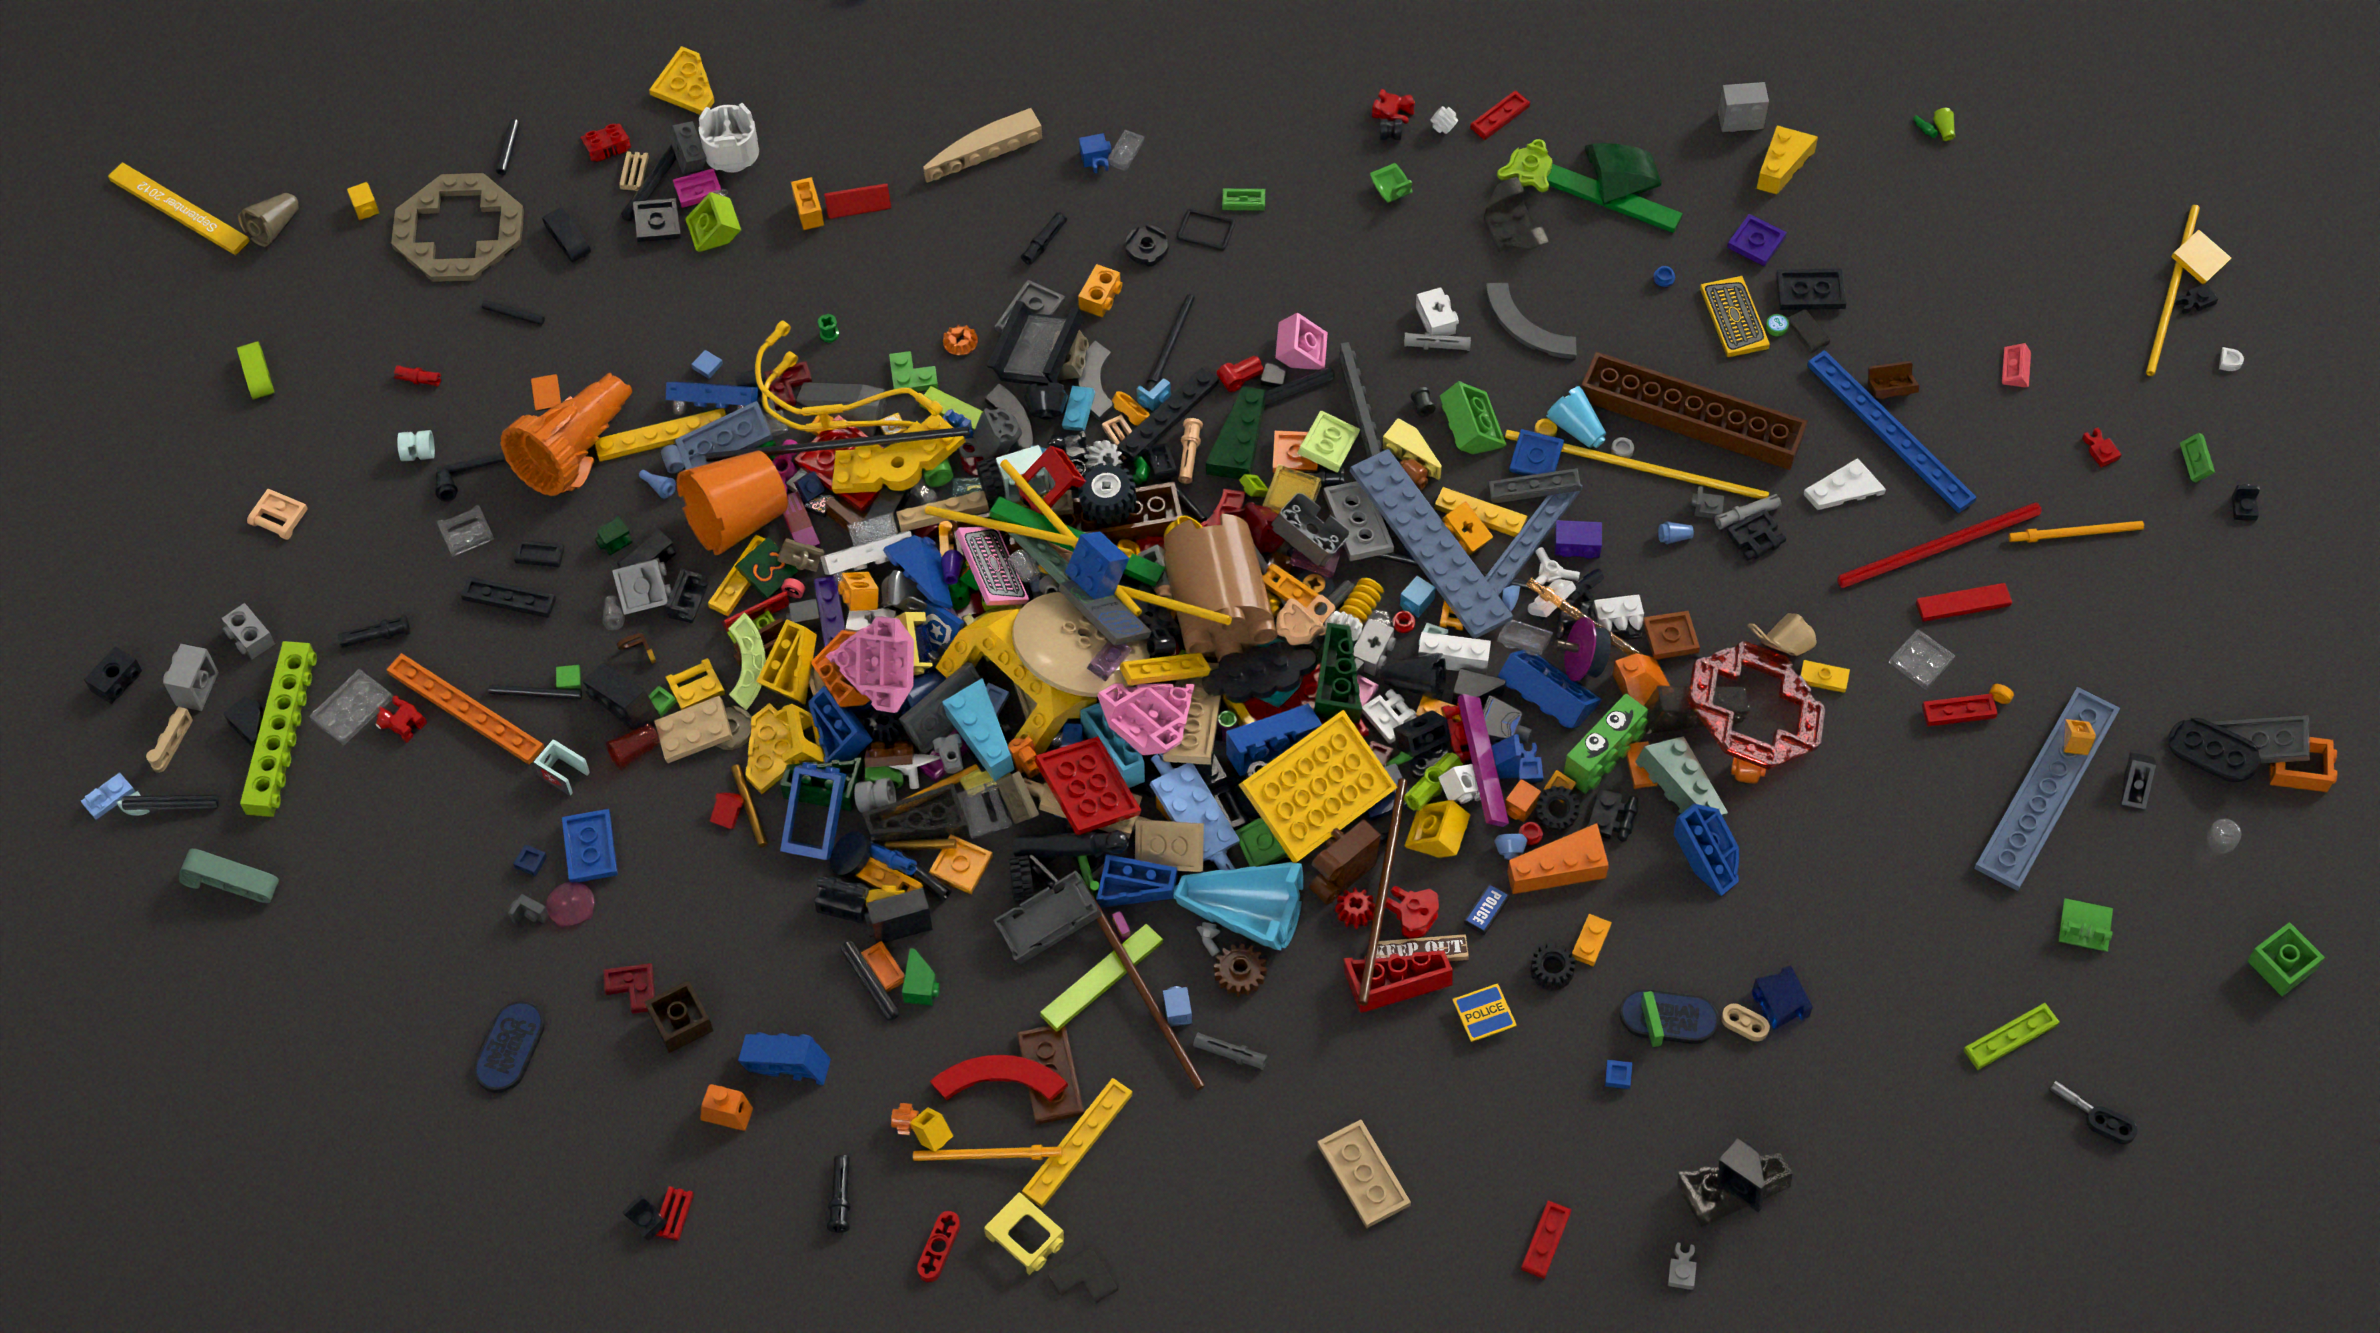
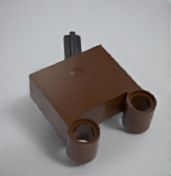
M1364 819L1345 835L1338 828L1333 829L1331 836L1337 841L1328 839L1325 842L1327 849L1320 852L1313 860L1312 866L1321 874L1314 878L1309 889L1326 905L1332 903L1345 889L1349 888L1376 866L1378 850L1386 847L1389 832L1379 834Z

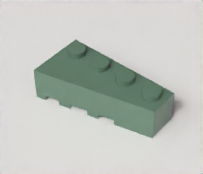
M1684 736L1644 746L1635 763L1640 768H1645L1649 773L1648 777L1654 784L1658 783L1665 791V797L1677 804L1680 808L1678 811L1681 814L1691 805L1699 804L1718 808L1723 818L1726 817L1728 812Z

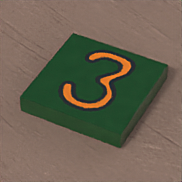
M769 537L735 565V568L765 600L783 585L785 579L792 578L799 571L796 566L778 561L777 557L780 549Z

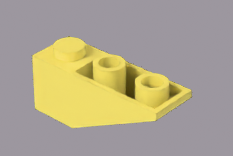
M1398 418L1383 436V449H1389L1394 456L1402 460L1415 459L1427 468L1429 477L1439 480L1441 478L1442 465L1417 428Z

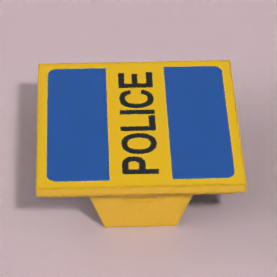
M1498 983L1452 999L1471 1042L1517 1026Z

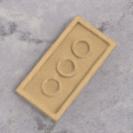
M1362 1120L1318 1141L1319 1149L1366 1228L1411 1206V1201Z

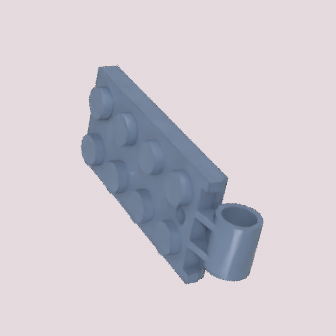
M756 401L675 439V445L664 447L660 453L667 472L677 473L683 468L690 469L712 463L706 462L705 453L751 449L772 440L773 437L761 407Z

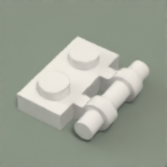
M1390 689L1385 694L1389 700L1385 701L1379 695L1362 706V713L1389 744L1396 741L1393 728L1416 718L1417 714L1413 709L1408 708L1404 703V698L1400 694H1396L1393 689ZM1393 708H1397L1400 711L1401 715L1398 716L1394 712Z

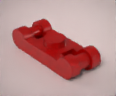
M1459 703L1453 707L1449 705L1441 707L1442 715L1448 721L1452 751L1465 764V761L1471 760L1470 751L1462 752L1460 747L1468 745ZM1459 715L1461 721L1454 723L1452 716Z

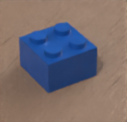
M1100 531L1081 534L1065 573L1093 599H1099L1114 595L1129 557Z

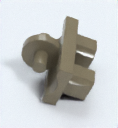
M786 538L777 559L779 562L796 566L798 570L807 569L816 572L820 557L824 555V550Z

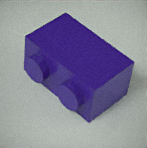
M1556 520L1554 555L1562 557H1600L1602 522Z

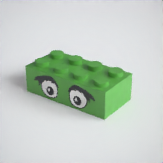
M1625 693L1567 754L1564 775L1576 782L1575 787L1584 794L1590 788L1595 789L1601 782V777L1605 773L1609 774L1614 769L1616 761L1620 757L1624 758L1631 749L1629 744L1638 743L1645 735L1644 727L1648 722L1646 719L1648 709Z

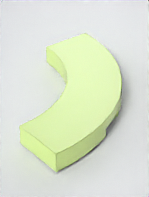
M744 612L728 628L738 643L742 659L738 682L729 696L743 709L747 710L761 689L762 685L756 681L766 662L761 636L755 624Z

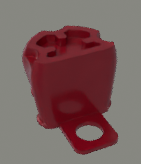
M1250 502L1245 505L1244 509L1224 513L1237 515L1248 524L1251 537L1260 554L1264 552L1271 554L1285 542L1284 538L1272 530L1274 527L1271 524L1278 514L1272 511L1270 507L1257 506L1255 503Z

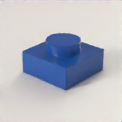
M1607 1060L1605 1086L1630 1089L1632 1062Z

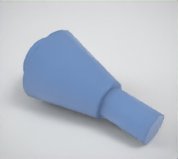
M645 470L640 471L639 477L648 482L661 498L666 499L675 492L676 483L674 479L652 475Z

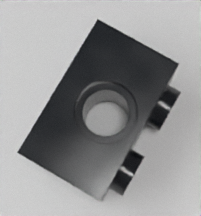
M115 646L84 681L91 692L112 704L123 694L130 683L139 677L142 669L134 657Z
M1433 710L1393 728L1397 749L1411 757L1451 739L1447 718Z

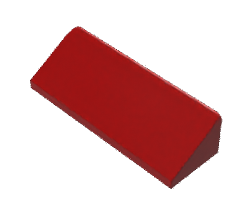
M888 184L824 194L828 218L830 219L891 209Z
M784 591L722 621V624L726 631L729 632L728 628L744 612L752 621L766 611L773 614L789 606L788 594Z

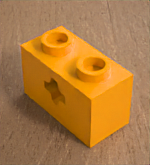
M1467 501L1442 519L1445 526L1450 530L1468 556L1493 538Z

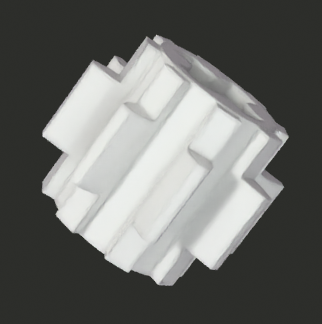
M1443 106L1430 119L1433 123V128L1437 132H1444L1445 134L1458 122V119L1455 117L1456 113L1450 107L1446 109Z

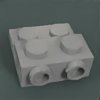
M659 558L612 570L624 615L667 604L672 589L670 584H665L664 576L667 575L665 563L660 562Z

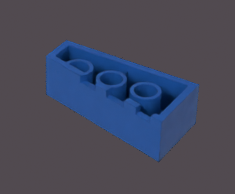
M1309 704L1299 706L1226 731V755L1239 776H1242L1252 763L1257 761L1271 762L1320 727L1322 723Z

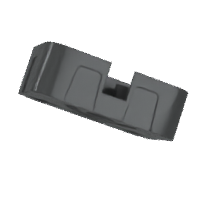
M1296 493L1271 525L1274 527L1272 530L1308 557L1317 566L1321 564L1324 567L1343 546L1350 536V532L1331 515L1324 523L1316 516L1321 507L1305 494ZM1311 525L1315 527L1317 534L1310 533L1306 526Z

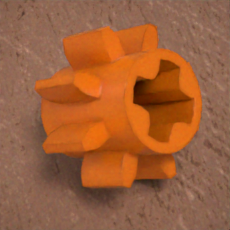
M900 1103V1107L892 1111L891 1127L897 1128L898 1134L910 1135V1131L913 1129L910 1122L919 1115V1111L913 1110L912 1104Z

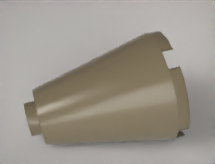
M283 193L251 205L239 213V223L245 233L249 232L253 236L250 239L254 243L265 247L273 242L298 211V200L292 194Z

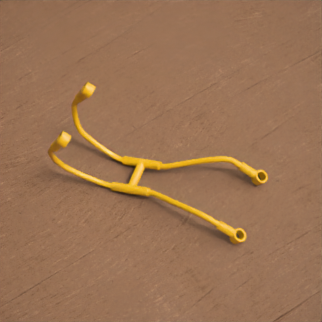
M783 320L780 321L775 331L765 340V343L757 353L755 376L757 385L762 391L764 410L776 420L797 430L817 432L846 429L847 427H910L915 422L901 420L830 421L828 414L842 413L843 411L851 410L879 399L908 393L915 397V400L926 407L933 416H938L943 411L942 406L937 401H931L922 393H917L911 388L893 389L848 405L834 404L798 409L783 402L768 390L771 382L776 377H779L788 367H793L798 360L797 355L791 351L787 352L783 357V361L773 370V373L767 378L764 385L761 378V360L764 351L769 346H772L781 336H786L790 332L791 326ZM767 397L792 413L803 416L819 415L821 422L800 425L789 421L768 406Z

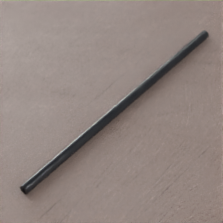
M958 427L705 453L706 462L720 461L754 451H761L767 456L969 436L970 431L969 427Z

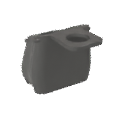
M985 408L979 417L973 432V438L965 439L966 442L964 443L972 445L975 451L972 453L966 452L963 449V445L958 450L964 458L983 457L984 460L1006 454L1009 448L1021 437L1022 428L1018 425L1017 418L1001 408L989 410Z
M897 570L892 571L890 576H886L881 585V604L884 608L896 611L897 615L904 612H921L927 608V603L924 602L927 600V597L916 587L918 583L907 578L903 572Z

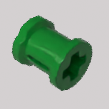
M831 314L819 317L818 325L819 329H821V340L828 343L836 341L839 337L836 317Z

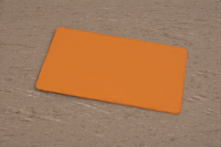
M557 374L531 379L535 410L553 408L561 403Z

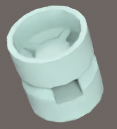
M431 430L418 431L416 435L412 432L398 433V453L401 461H414L416 457H419L420 460L434 458L435 447Z

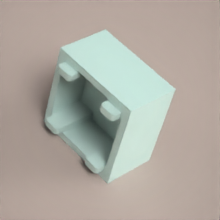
M1039 445L996 458L1005 487V499L1017 503L1023 498L1019 495L1020 490L1015 485V482L1000 466V463L1007 459L1022 476L1042 455ZM1045 467L1028 483L1038 495L1046 494L1049 491L1048 471Z

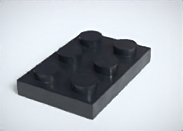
M1842 269L1777 270L1776 279L1780 310L1846 309L1847 302Z

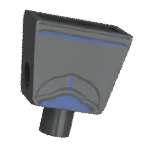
M1489 696L1483 714L1491 746L1515 734H1519V740L1528 743L1532 729L1521 726L1523 713Z

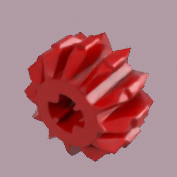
M1356 887L1353 888L1352 893L1345 889L1343 896L1337 898L1338 904L1335 906V912L1338 913L1339 921H1345L1346 928L1350 924H1354L1355 929L1359 927V924L1366 927L1368 920L1373 921V912L1375 911L1374 898L1372 895L1366 896L1367 891L1365 889L1360 893L1357 892Z

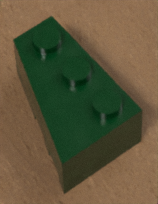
M854 758V761L843 762L831 760L832 763L817 764L816 768L825 770L826 767H835L840 769L839 773L846 774L840 809L852 812L855 802V785L861 782L864 773L862 758ZM803 763L786 765L780 784L783 799L789 800L794 768ZM803 774L798 801L829 807L834 780Z

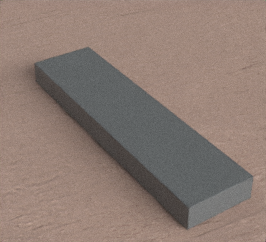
M1578 468L1489 481L1492 504L1581 491Z

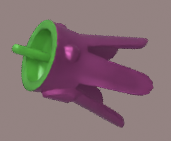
M1223 711L1218 716L1216 734L1222 728V741H1226V731L1238 726L1236 723L1237 717L1231 711Z

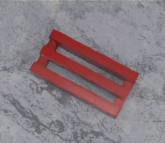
M669 1186L660 1211L665 1220L673 1196L676 1197L665 1230L662 1231L661 1229L655 1236L679 1241L694 1193L689 1190L686 1192L680 1188L677 1190ZM683 1197L685 1201L673 1234L670 1232Z

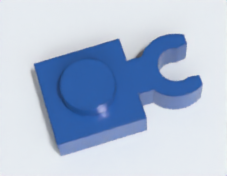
M1521 743L1519 781L1522 779L1527 783L1543 782L1541 757H1535L1537 752L1536 743H1532L1531 751H1525L1523 743Z

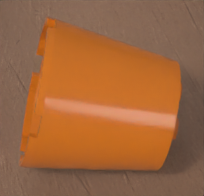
M754 451L679 472L677 476L678 496H683L686 506L682 509L686 519L701 544L708 551L713 549L714 555L724 553L785 513L788 508L784 483L772 461L761 451Z

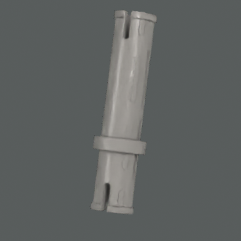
M1405 332V347H1424L1425 350H1428V348H1443L1470 351L1471 337L1429 335V332H1425V334Z
M1777 494L1742 507H1733L1731 511L1715 516L1716 526L1719 529H1723L1764 509L1768 512L1780 508L1781 500Z

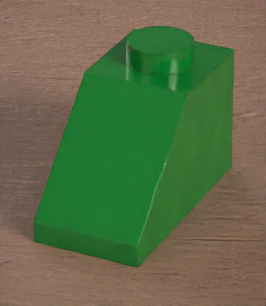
M910 948L902 989L904 1003L933 1006L934 997L939 996L940 983L936 982L935 973L915 949Z

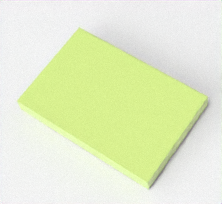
M1320 411L1297 454L1338 473L1361 429Z

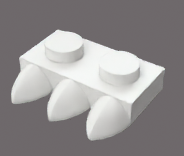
M1561 579L1553 581L1544 593L1536 597L1535 602L1528 605V612L1531 615L1548 617L1576 589L1574 583Z
M1639 595L1594 600L1593 606L1599 627L1606 628L1610 633L1612 623H1614L1618 630H1626L1629 620L1636 630L1641 629L1644 612Z

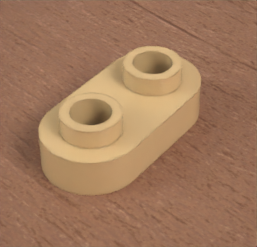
M1729 1004L1723 1010L1722 1023L1728 1029L1752 1041H1762L1767 1037L1770 1025L1765 1017L1739 1004ZM1734 1016L1738 1021H1732L1730 1017ZM1752 1028H1758L1760 1032L1756 1033Z

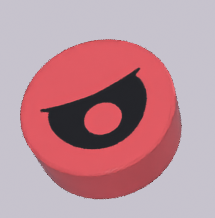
M793 578L785 579L781 587L783 592L786 591L788 596L794 598H801L805 592L803 583Z

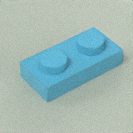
M1072 386L1062 422L1064 429L1084 430L1085 432L1095 395L1093 388Z

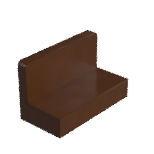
M831 497L825 502L827 515L855 539L859 540L867 534L863 531V524L867 516L865 511L860 512L844 499L837 502Z

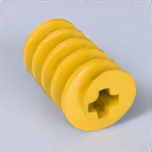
M1361 578L1339 612L1342 613L1344 611L1346 614H1352L1354 618L1359 619V622L1365 623L1368 620L1367 616L1372 614L1371 609L1376 608V602L1381 600L1380 594L1384 593L1383 588L1370 578Z

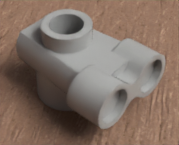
M952 734L946 738L934 739V749L936 753L940 754L944 770L951 774L961 771L963 763L960 747L963 744L960 735Z

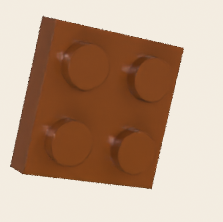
M1689 611L1644 617L1643 625L1654 660L1699 653L1700 646Z

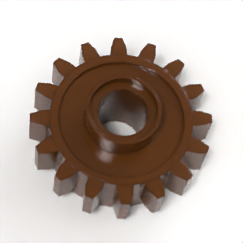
M1241 943L1240 948L1236 949L1235 945L1231 944L1230 951L1224 948L1222 949L1223 956H1216L1217 964H1214V972H1216L1215 981H1219L1220 989L1224 987L1227 989V994L1232 992L1236 993L1237 997L1240 994L1248 996L1252 990L1258 991V984H1264V976H1267L1266 960L1261 959L1260 951L1253 953L1252 945L1248 949H1244V943ZM1239 968H1242V969H1244L1245 971H1244V972H1237V971H1235V970H1236V969H1239Z

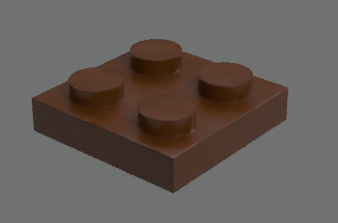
M905 740L896 741L892 745H885L883 742L872 743L871 746L866 748L865 768L913 764L914 744L908 743Z

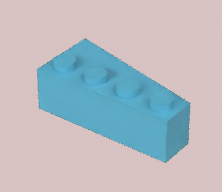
M983 678L942 701L946 716L994 781L1015 770L1010 751Z

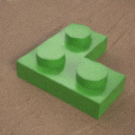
M911 351L889 354L894 389L911 388L916 392L928 390L930 386L938 389L935 366L913 369Z

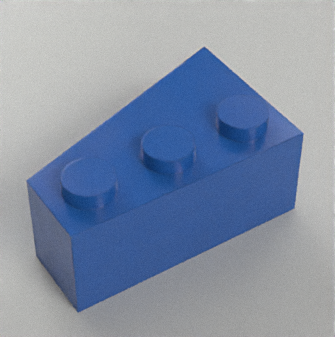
M823 686L808 702L814 725L819 731L820 738L818 740L825 753V763H832L831 760H839V762L853 761L873 740L850 707H839L826 686Z
M758 1032L756 1035H745L738 1061L748 1072L779 1077L780 1073L794 1075L793 1080L801 1081L802 1077L815 1079L818 1085H824L831 1058L814 1041L813 1037L809 1035L789 1036L779 1033L776 1036Z

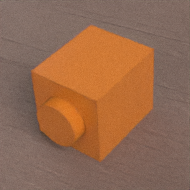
M1521 779L1505 801L1507 814L1513 819L1525 822L1537 806L1541 791Z

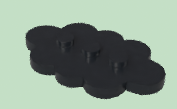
M1276 642L1267 648L1254 646L1248 648L1243 654L1236 652L1222 657L1219 661V668L1210 671L1208 676L1202 678V685L1207 694L1213 696L1225 694L1226 698L1234 703H1243L1252 697L1265 699L1271 697L1276 691L1289 692L1297 688L1301 682L1300 676L1307 675L1315 670L1317 659L1311 650H1294L1286 642Z

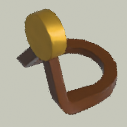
M642 633L628 636L617 643L619 650L644 643L651 663L657 662L652 649H649ZM641 638L640 640H637V641H635V642L626 644V643H628V642H630V641H633V640H636V639Z

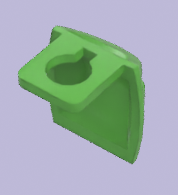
M1396 163L1370 173L1376 189L1387 203L1412 193V181L1407 179Z

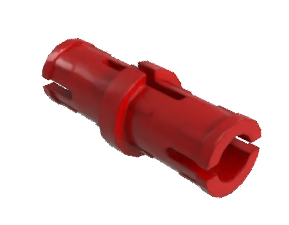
M397 365L394 374H398L394 375L395 379L411 381L416 385L422 383L438 387L441 382V378H437L441 377L440 373L424 371L420 367L413 369Z

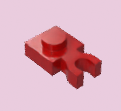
M2098 427L2093 431L2095 437H2091L2088 432L2083 434V441L2090 445L2089 453L2100 467L2120 459L2122 454L2110 438L2105 440L2102 438V432Z

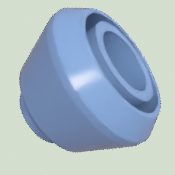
M1523 834L1498 835L1494 843L1499 854L1504 855V859L1511 860L1523 854L1527 839Z

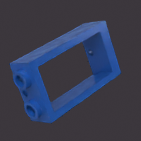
M803 762L802 765L795 766L780 851L828 860L834 847L846 774L839 773V768L826 767L823 770L816 768L817 764ZM803 774L834 780L823 846L791 840Z

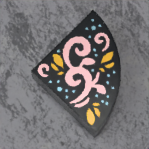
M831 495L816 496L809 500L804 507L806 511L825 518L827 515L825 502L831 497L833 499L835 497Z

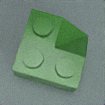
M2289 922L2258 945L2247 961L2283 997L2317 971L2325 957Z

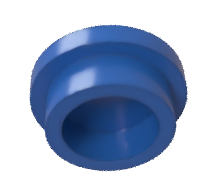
M1661 266L1654 272V282L1662 287L1671 286L1675 281V273L1670 267Z

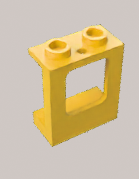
M794 704L786 705L781 710L775 712L774 717L789 724L794 746L782 753L783 762L787 764L803 762L825 763V753L823 747L820 746L818 740L820 735L818 728L814 725L812 714ZM813 726L816 744L804 737L803 730Z

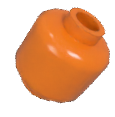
M1741 751L1737 756H1733L1731 774L1739 782L1756 784L1760 777H1765L1767 763H1762V756L1760 754Z

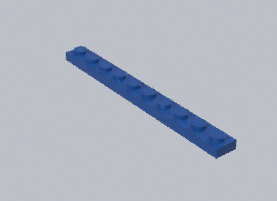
M1825 350L1808 361L1807 366L1958 514L1976 501L1977 497Z

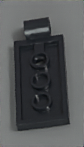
M1122 575L1119 585L1157 595L1151 585L1128 575ZM1131 598L1142 610V613L1137 618L1152 631L1150 637L1146 638L1148 639V653L1151 656L1173 654L1176 650V641L1173 636L1180 634L1181 629L1167 608Z

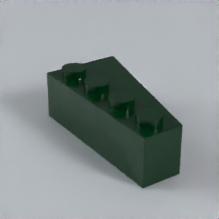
M1242 387L1206 461V475L1241 479L1244 474L1252 475L1265 406V390Z
M1327 622L1314 712L1317 717L1331 719L1344 710L1352 723H1359L1362 704L1360 702V690L1356 675L1357 668L1354 660L1351 626Z

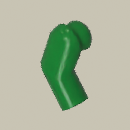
M1142 456L1133 463L1137 468L1136 474L1133 475L1134 482L1137 485H1141L1143 481L1146 482L1151 472L1150 467Z

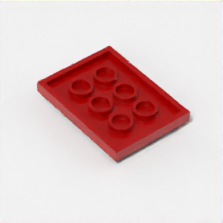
M838 415L833 421H842L845 419ZM847 427L846 429L822 431L812 442L868 436L856 427ZM855 447L801 452L794 459V462L807 473L815 471L820 482L833 491L832 483L836 450H855ZM882 489L878 492L835 494L860 512H863L878 497Z
M1099 736L1036 755L1034 761L1076 835L1140 815L1141 808Z

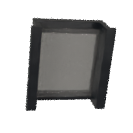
M1016 301L987 367L992 368L1000 380L1004 382L1029 385L1037 383V386H1048V383H1057L1058 375L1080 326L1085 322L1080 315V308L1072 307L1068 316L1063 317L1031 313L1024 302Z

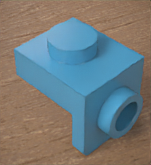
M1163 378L1150 392L1139 386L1136 389L1137 401L1142 407L1149 408L1154 412L1171 396L1170 382Z

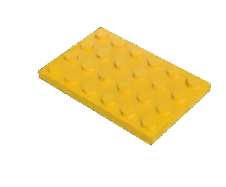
M1344 710L1239 784L1293 863L1298 862L1329 839L1333 829L1338 828L1341 830L1398 788Z

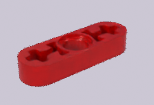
M945 1211L938 1216L918 1262L917 1270L919 1277L925 1282H934L940 1277L960 1230L959 1217L952 1211ZM949 1219H952L954 1226L948 1227L946 1236L943 1234L945 1231L943 1222H948ZM943 1241L946 1244V1248L942 1252H935L932 1250L933 1243ZM932 1257L935 1259L933 1262V1268L935 1271H930L929 1274H925L924 1267L928 1268L930 1266Z

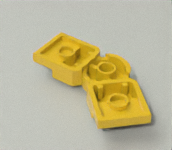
M931 415L921 424L916 421L903 433L953 427L940 415ZM964 436L899 442L889 445L884 449L879 445L855 447V450H836L832 490L834 493L878 492L883 488V484L887 485L891 490H907L920 481L922 468L925 470L935 469L966 442Z

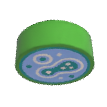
M1780 314L1771 315L1766 323L1767 332L1773 336L1784 335L1788 330V319Z

